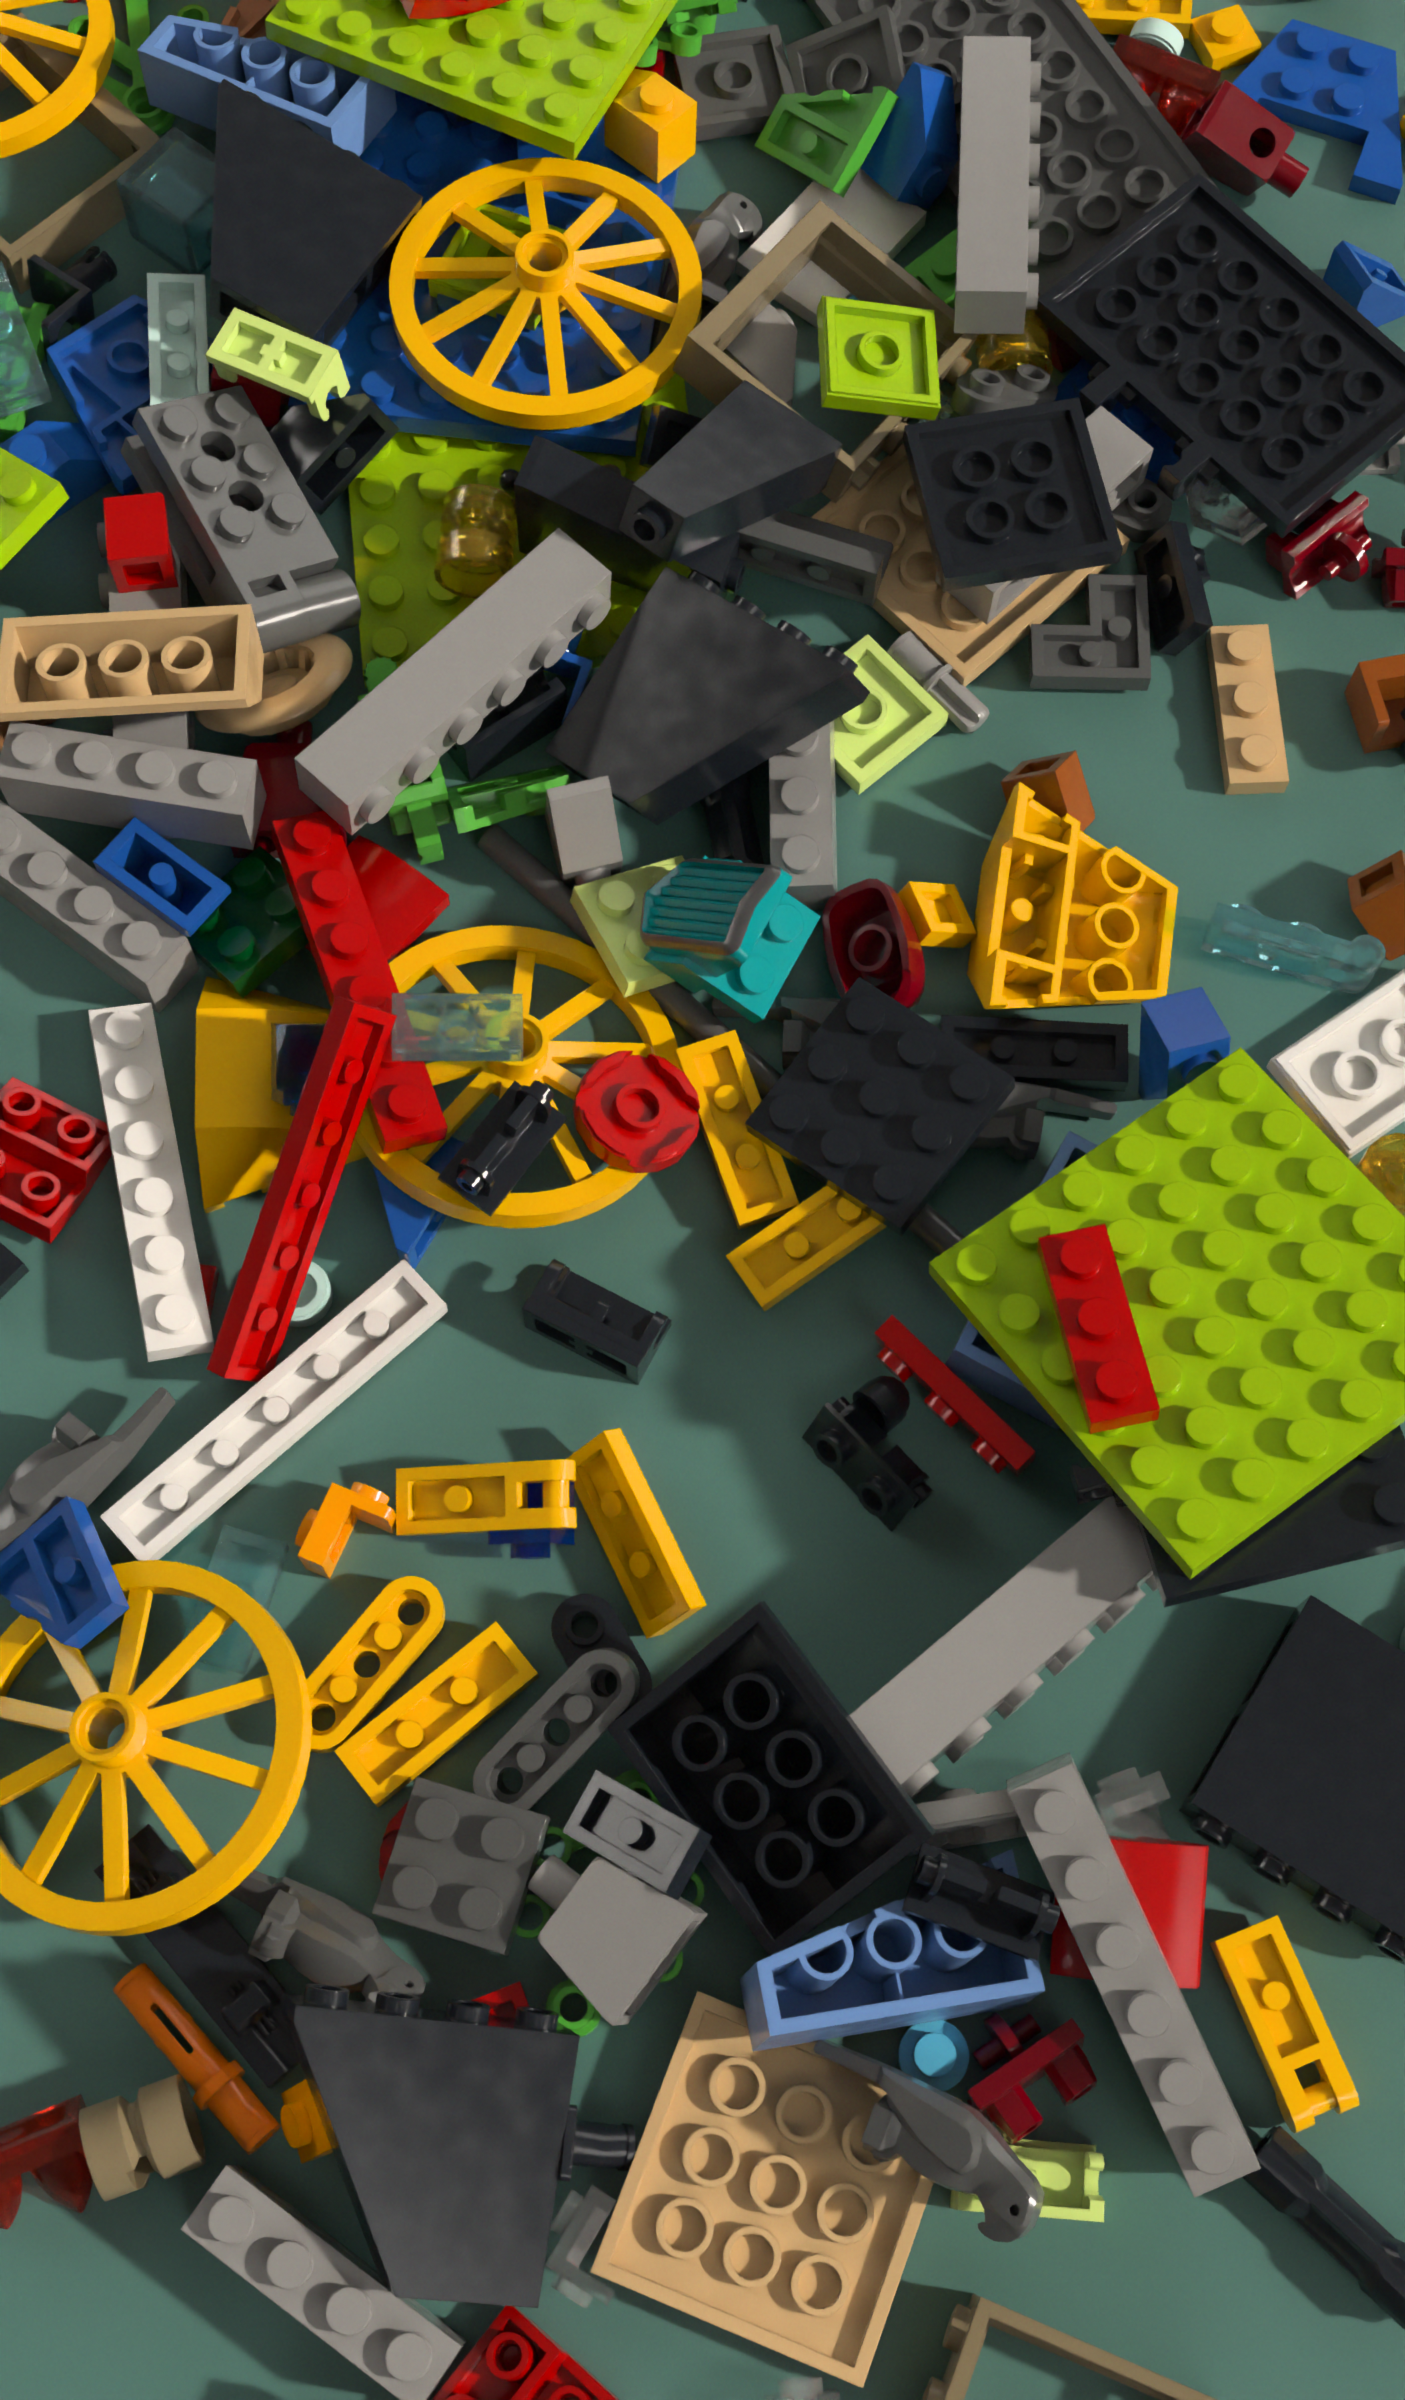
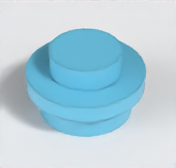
M940 2020L912 2025L905 2032L899 2044V2066L902 2072L941 2091H946L957 2085L967 2071L969 2064L968 2045L962 2033L947 2021Z

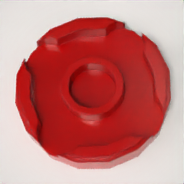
M633 1051L614 1052L597 1060L582 1077L578 1085L572 1107L576 1130L588 1149L609 1166L631 1173L661 1171L677 1163L697 1137L700 1125L698 1094L685 1073L665 1058L651 1053L646 1058L640 1055H631Z

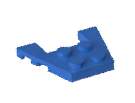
M1292 19L1232 84L1284 122L1363 146L1348 190L1395 205L1403 185L1396 51Z
M136 295L130 296L46 349L48 367L100 457L117 491L123 496L139 487V484L120 451L126 437L138 435L136 430L132 428V421L137 409L150 406L147 300ZM207 336L209 349L215 339ZM208 362L210 377L213 369V364Z

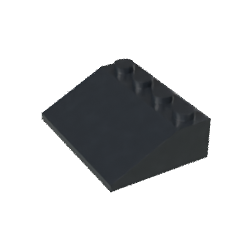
M765 1601L755 1605L607 1727L663 1808L712 1835L700 1860L769 1956L792 1947L936 1833Z

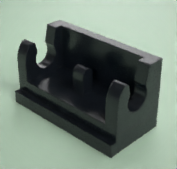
M544 666L526 680L525 687L513 702L506 706L499 704L483 718L481 727L468 742L462 745L455 743L447 751L469 782L562 725L567 709V689L558 677L548 682L544 674Z
M553 1259L522 1308L525 1327L639 1385L670 1329L672 1320L658 1311L654 1314L570 1271V1268L565 1266L566 1264Z

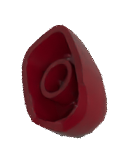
M868 878L849 885L835 893L834 896H831L823 910V938L829 971L841 999L858 977H861L908 1009L918 1005L925 988L924 956L915 928L896 891L883 881Z

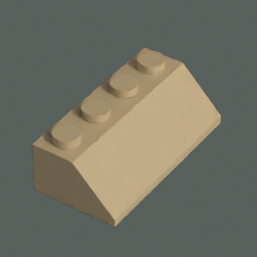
M251 604L3 618L0 643V722L248 708L262 701L264 653Z

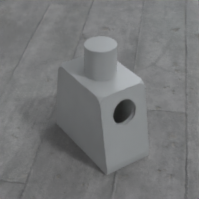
M553 1854L538 1868L528 1885L530 1891L555 1910L537 1937L539 1943L600 2015L612 2026L629 2024L708 1915L700 1907L682 1897L677 1900L607 1858L598 1856L580 1876Z

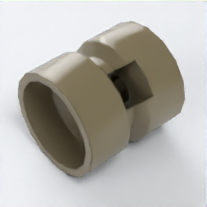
M180 2074L139 2088L136 2101L129 2103L120 2095L79 2111V2129L86 2161L94 2184L105 2202L146 2187L150 2174L153 2172L158 2173L166 2180L206 2165V2150L200 2122L189 2089Z

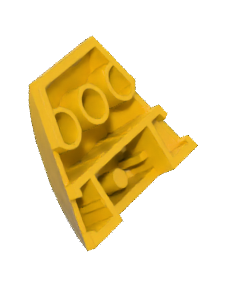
M1018 782L1014 786L981 867L974 918V928L977 934L971 940L967 975L984 1009L1141 1003L1142 1001L1166 996L1178 887L1119 847L1106 848L1080 830V821L1068 813L1063 818L1059 817L1032 799L1036 792Z
M206 977L196 1008L194 1127L205 1213L225 1207L224 1202L258 1190H262V1193L268 1192L331 1009L256 989L252 990L242 999L224 981ZM356 1138L353 1140L345 1164L367 1157Z

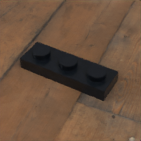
M941 1015L939 1029L1013 1076L1015 1082L1051 1088L1123 1092L1128 1085V1024Z

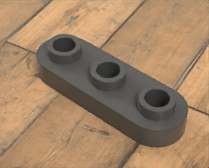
M607 1647L592 1650L579 1657L480 1760L473 1775L474 1793L526 1810L533 1808L607 1732V1727L622 1716L634 1703L640 1689V1676L633 1660L624 1652ZM602 1669L609 1670L616 1676L617 1688L611 1695L602 1693L596 1685L597 1674ZM554 1718L564 1720L570 1728V1736L566 1743L556 1742L549 1733V1726ZM507 1767L517 1769L522 1775L523 1784L518 1792L510 1791L503 1783V1772Z

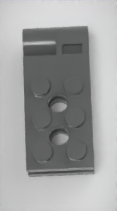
M242 385L137 409L132 425L138 435L126 437L120 452L144 494L160 492L164 495L167 506L169 539L206 606L251 604L263 653L302 643L325 633L332 634L353 628L358 624L361 616V604L356 586L345 571L341 569L332 570L339 556Z

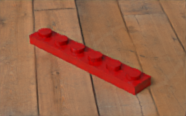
M325 811L273 820L271 836L331 1007L335 997L340 996L397 1015L366 1103L382 1153L387 1154L445 1140L448 1126L338 823Z
M340 996L335 997L310 1072L303 1086L302 1095L285 1144L282 1147L268 1193L260 1210L259 1219L243 1265L239 1271L225 1317L217 1334L207 1370L227 1379L259 1382L274 1369L397 1015Z

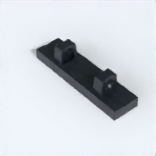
M147 1824L128 1841L130 1899L159 1892L191 1875L190 1871L150 1824ZM102 1863L94 1872L104 1883V1865ZM216 1903L177 1924L144 1933L268 2088L272 2089L300 2064L280 2010L282 1993L288 1992L261 1959L248 1954L250 1945Z

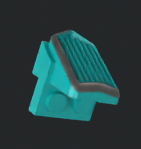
M706 855L701 859H687L678 864L644 893L640 937L643 943L650 948L644 960L694 994L705 990L752 1023H757L764 1020L821 916L786 893L792 881V876L778 866L743 863L740 860L708 858Z

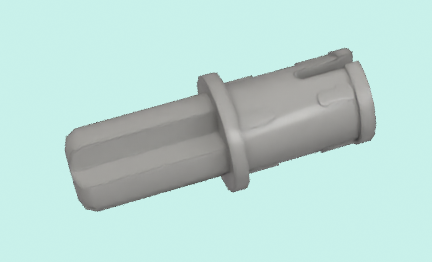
M912 631L902 634L890 646L887 653L949 713L948 718L962 732L972 734L981 727L989 716V710L975 695L951 675L953 667L950 664L945 665L940 659L936 658Z

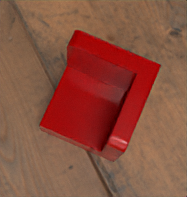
M160 492L103 498L107 561L118 592L127 593L179 587L177 564L169 542L167 506L164 495Z

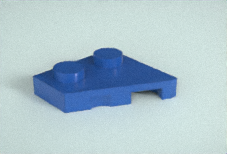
M66 1496L0 1552V1594L11 1601L10 1606L26 1618L40 1622L42 1630L64 1645L82 1649L130 1608L85 1503Z

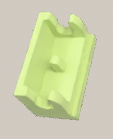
M235 307L205 354L207 361L214 364L220 378L235 383L238 379L237 374L304 401L307 403L311 415L323 421L329 419V409L326 408L328 393L330 392L333 397L341 398L345 397L350 389V384L337 349Z
M1004 2138L1017 2157L1038 2179L1045 2193L1039 2217L1104 2222L1105 2201L1098 2192L1099 2171L1104 2169V2157L1102 2153L1096 2152V2145L1021 2139L1012 2145ZM951 2190L950 2209L984 2212L978 2196Z

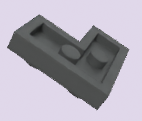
M1088 574L1085 584L1086 625L1031 624L1028 635L1029 688L1148 690L1151 681L1147 575Z

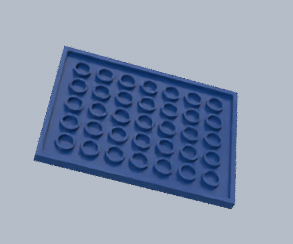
M395 90L397 111L359 156L362 161L387 176L404 182L414 192L423 196L422 208L434 195L454 181L490 165L518 160L517 138L477 122L455 129L442 108L435 105L428 107L425 101ZM605 146V158L598 162L597 165L610 168L644 185L673 211L680 166L657 184ZM543 192L548 224L567 230L596 199L571 193ZM525 193L503 197L487 203L529 217ZM616 209L579 247L578 251L655 238L631 216ZM455 221L434 242L425 258L442 257L460 224ZM666 259L589 272L660 297ZM390 270L330 346L339 351L350 384V389L346 396L365 393L400 429L398 432L531 446L536 435L546 438L568 450L636 457L644 402L621 415L591 425L569 429L536 430L501 425L482 419L444 399L418 375L399 344L394 330L389 299ZM416 279L414 306L421 325L462 301L439 293L437 298L430 296L429 279ZM580 292L640 363L651 354L655 318ZM567 309L560 312L568 394L594 389L623 376ZM496 313L495 318L484 314L434 342L433 345L450 363L473 377L506 316ZM542 318L535 331L523 328L495 378L492 387L526 395L550 396ZM329 392L326 400L335 399L336 397H333ZM290 396L288 407L290 410L293 406L307 403Z

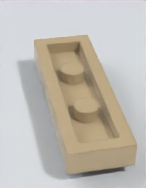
M1268 624L1212 626L1209 628L1205 640L1225 795L1284 793L1289 783V774Z

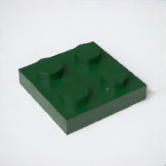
M261 846L256 848L221 878L223 882L230 886L232 892L191 937L185 936L188 938L194 955L242 999L309 943L282 865Z

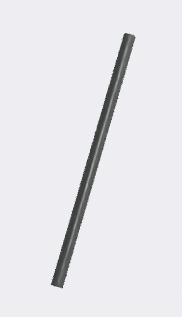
M498 824L490 827L481 837L478 847L584 942L596 948L570 902L573 890ZM676 981L648 990L658 1002L662 1011L697 1042L732 1031ZM738 1037L760 1098L764 1099L782 1075ZM928 1203L908 1228L938 1256L965 1238L961 1232Z

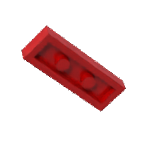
M1101 1224L1039 1237L1037 1250L1089 1434L1158 1420L1160 1407L1106 1225Z
M893 1314L874 1332L877 1343L883 1348L876 1355L878 1360L902 1383H905L911 1376L930 1393L923 1400V1403L946 1426L952 1428L959 1421L977 1438L970 1448L994 1472L999 1474L1007 1467L1018 1477L1035 1460L1036 1451Z

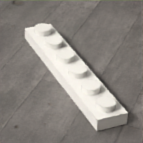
M152 1003L88 1010L90 1031L147 1360L152 1362L212 1352L214 1340Z
M402 1259L100 1516L101 1519L138 1561L161 1559L448 1312L446 1303L408 1262Z

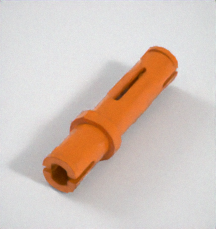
M141 1963L132 1969L116 1984L113 1992L153 2040L156 2047L163 2052L196 2092L192 2101L201 2111L209 2108L248 2155L253 2154L280 2129L281 2125L243 2080L242 2077L246 2070L237 2060L228 2062L198 2026L194 2018L183 2008L146 1963ZM160 2009L193 2048L192 2053L186 2052L155 2014L156 2010Z

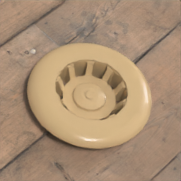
M325 633L302 643L264 653L261 702L248 708L195 711V716L204 727L222 733L263 736L292 729L311 719L328 704L334 692L344 682L351 670L353 663L352 651L343 639L331 633Z

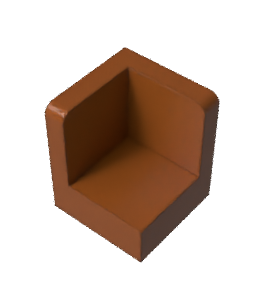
M1405 654L1358 662L1344 693L1364 754L1398 748L1405 740V721L1400 714L1405 708Z
M1076 750L1022 761L1000 782L1007 803L1014 786L1021 782L1036 792L1032 799L1059 817L1063 818L1068 813L1080 821V830L1082 832L1095 819V811Z
M1400 850L1347 879L1352 911L1385 959L1389 961L1405 954V854Z

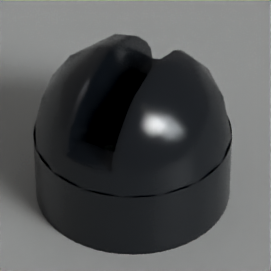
M879 1376L869 1380L854 1392L852 1397L853 1402L858 1401L864 1411L886 1434L905 1418L910 1405V1395L906 1386L892 1376Z

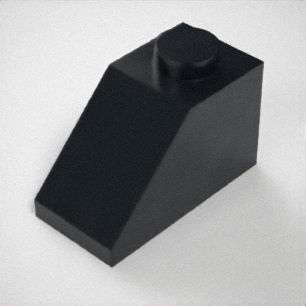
M365 393L326 400V408L329 409V419L327 421L312 416L307 404L293 406L269 432L307 502L320 515L326 511L400 430Z

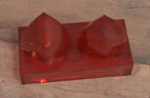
M1119 34L1113 51L1150 98L1153 92L1160 94L1157 109L1178 136L1181 135L1199 102L1221 84L1222 72L1124 34Z
M81 2094L0 2128V2228H10L18 2213L23 2186L21 2174L30 2171L36 2183L52 2199L75 2212L82 2213L85 2210L91 2194L93 2179L86 2161L79 2129V2111L86 2108Z

